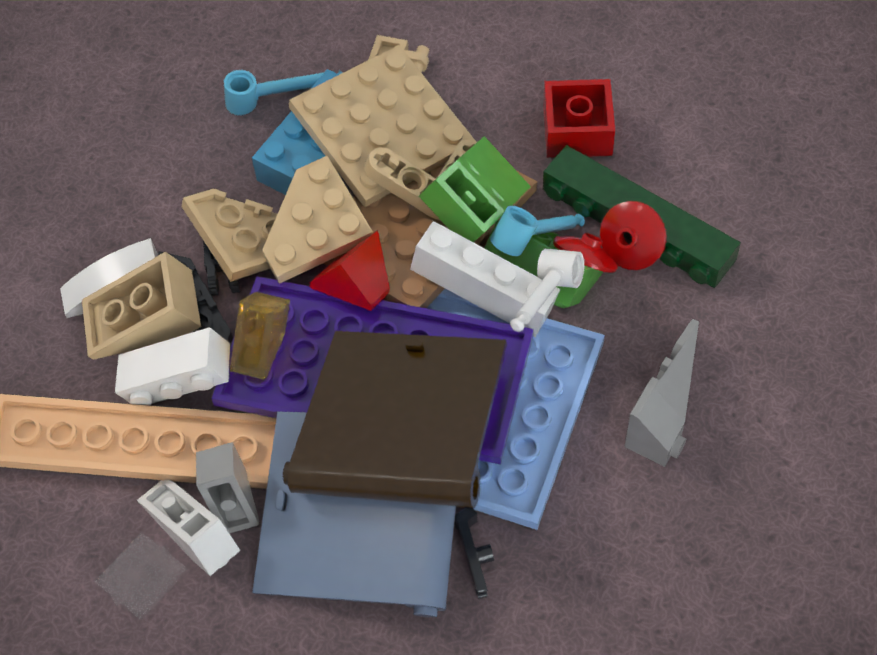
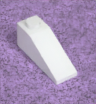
M161 480L137 500L191 560L210 576L219 568L225 566L240 551L221 520L172 480Z

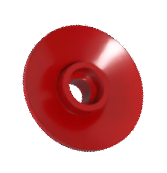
M639 201L622 202L612 207L603 218L600 227V239L603 241L602 248L612 256L621 268L627 270L645 269L654 264L661 257L665 249L667 238L665 225L660 215L649 205ZM625 232H628V233L631 234V236H632V242H631V244H629V243H627V242L625 241V238H624V233H625Z
M584 233L582 238L556 236L553 240V245L558 250L581 252L584 257L585 266L607 273H614L618 269V264L612 256L601 248L603 241L593 234Z

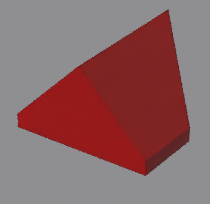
M378 230L329 264L310 282V288L372 311L390 292Z

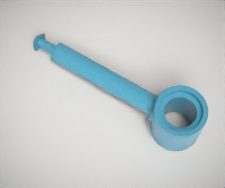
M245 70L232 71L224 79L225 106L232 114H248L256 107L259 96L311 88L323 73L256 84V78L250 72Z
M508 206L494 229L490 240L503 253L511 256H520L532 235L573 229L577 224L582 227L585 220L581 214L537 220L525 209L517 206Z

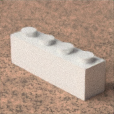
M434 221L416 245L410 270L508 323L516 318L517 312L542 281L539 277ZM555 287L530 322L524 324V327L534 329V337H536L552 310L560 291L557 287Z

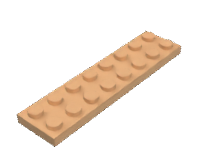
M0 394V467L196 483V452L233 442L245 466L250 487L267 489L276 418L250 413Z

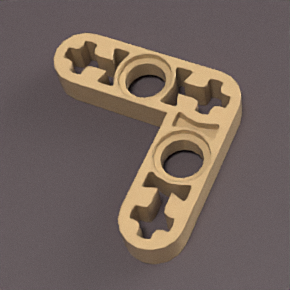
M471 139L461 141L438 177L474 146L477 141ZM378 147L373 149L364 164L366 175L372 181L426 215L440 220L419 197L436 178L387 148ZM379 162H382L386 166H384L383 168H379L377 164H379ZM395 170L399 172L396 178L392 176ZM402 179H414L419 189L407 188Z

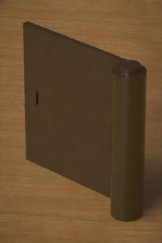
M335 331L290 462L287 461L284 465V484L288 485L291 493L475 508L480 494L478 462L504 360L507 341L505 339Z

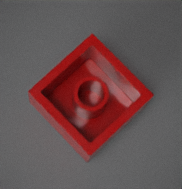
M611 79L544 81L543 109L546 157L555 158L566 145L587 157L613 156L615 121Z

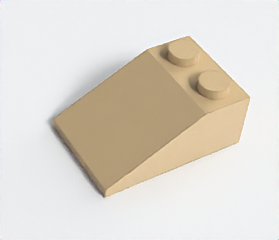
M167 252L160 254L82 299L88 357L91 359L129 352L189 334L201 327L192 270Z

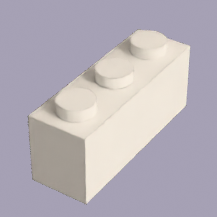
M209 327L119 354L115 393L130 404L150 406L152 403L166 399H177L184 394L198 390H209L213 386L227 383L229 378L230 343Z

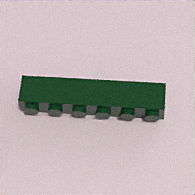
M568 145L563 148L543 171V190L548 197L554 201L561 200L572 206L577 214H581L583 217H591L599 223H602L606 213L612 207L622 202L639 201L652 207L660 215L666 228V245L660 260L669 267H678L687 272L696 283L707 284L715 289L737 260L740 241ZM625 232L624 237L632 242L631 234Z

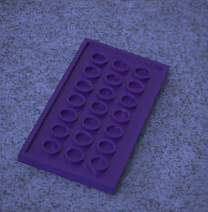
M256 277L230 347L228 382L216 385L211 398L214 406L277 418V412L307 413L335 331L505 339L507 347L479 458L480 461L501 465L534 336V329L524 327L523 331L517 332L511 328L510 324L384 300L370 311L311 289L310 286L289 282L279 284L277 280Z

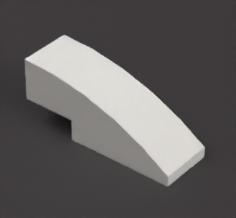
M151 238L129 245L103 257L64 284L60 290L66 318L83 314L82 299L157 257L158 253Z

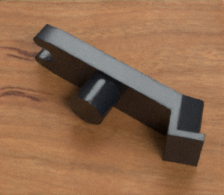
M465 507L455 515L454 526L459 531L477 597L480 599L488 597V590L480 564L494 561V556L490 544L475 548L470 527L478 522V514L473 508Z

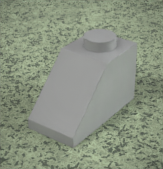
M233 442L196 452V486L210 512L221 520L228 533L258 526L259 518L247 472Z

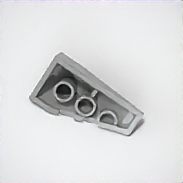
M694 319L690 321L675 343L670 358L666 357L662 362L657 378H651L630 413L625 448L664 467L671 456L676 459L679 457L686 443V438L682 437L686 418L699 322Z

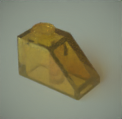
M255 292L240 300L230 371L263 380L267 378L285 335L290 304L289 299Z

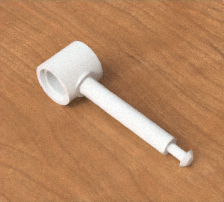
M544 249L541 252L538 260L537 275L542 281L517 312L516 318L511 320L510 326L514 331L521 332L524 330V324L530 322L556 286L578 288L584 274V257L581 252Z

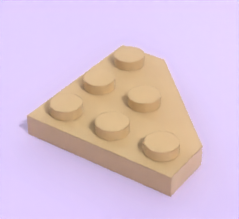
M328 156L296 169L263 247L264 257L279 284L346 253L373 233Z
M210 189L184 197L182 201L183 210L230 282L270 269L262 250L277 217V213L272 212L273 207L246 199L245 203L227 198L226 192L217 189Z

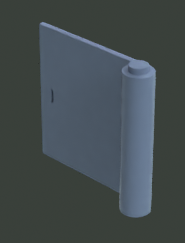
M277 412L252 593L400 604L414 608L413 615L431 618L437 617L438 611L446 610L456 506L291 493L288 485H285L283 482V469L285 463L291 460L307 413Z

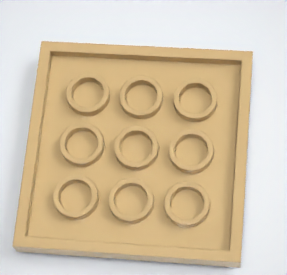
M399 45L289 100L290 110L324 155L329 157L337 172L364 207L391 193L372 181L364 171L366 159L373 149L378 147L387 148L428 173L447 163L461 141L466 139L475 141ZM379 162V164H377L379 168H383L384 166H386L382 162ZM395 170L392 176L396 178L399 172ZM403 178L402 181L406 185L414 181V179Z

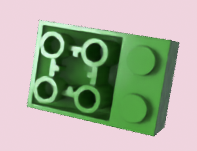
M484 136L437 177L419 197L449 230L474 242L503 215L508 206H512L531 186Z

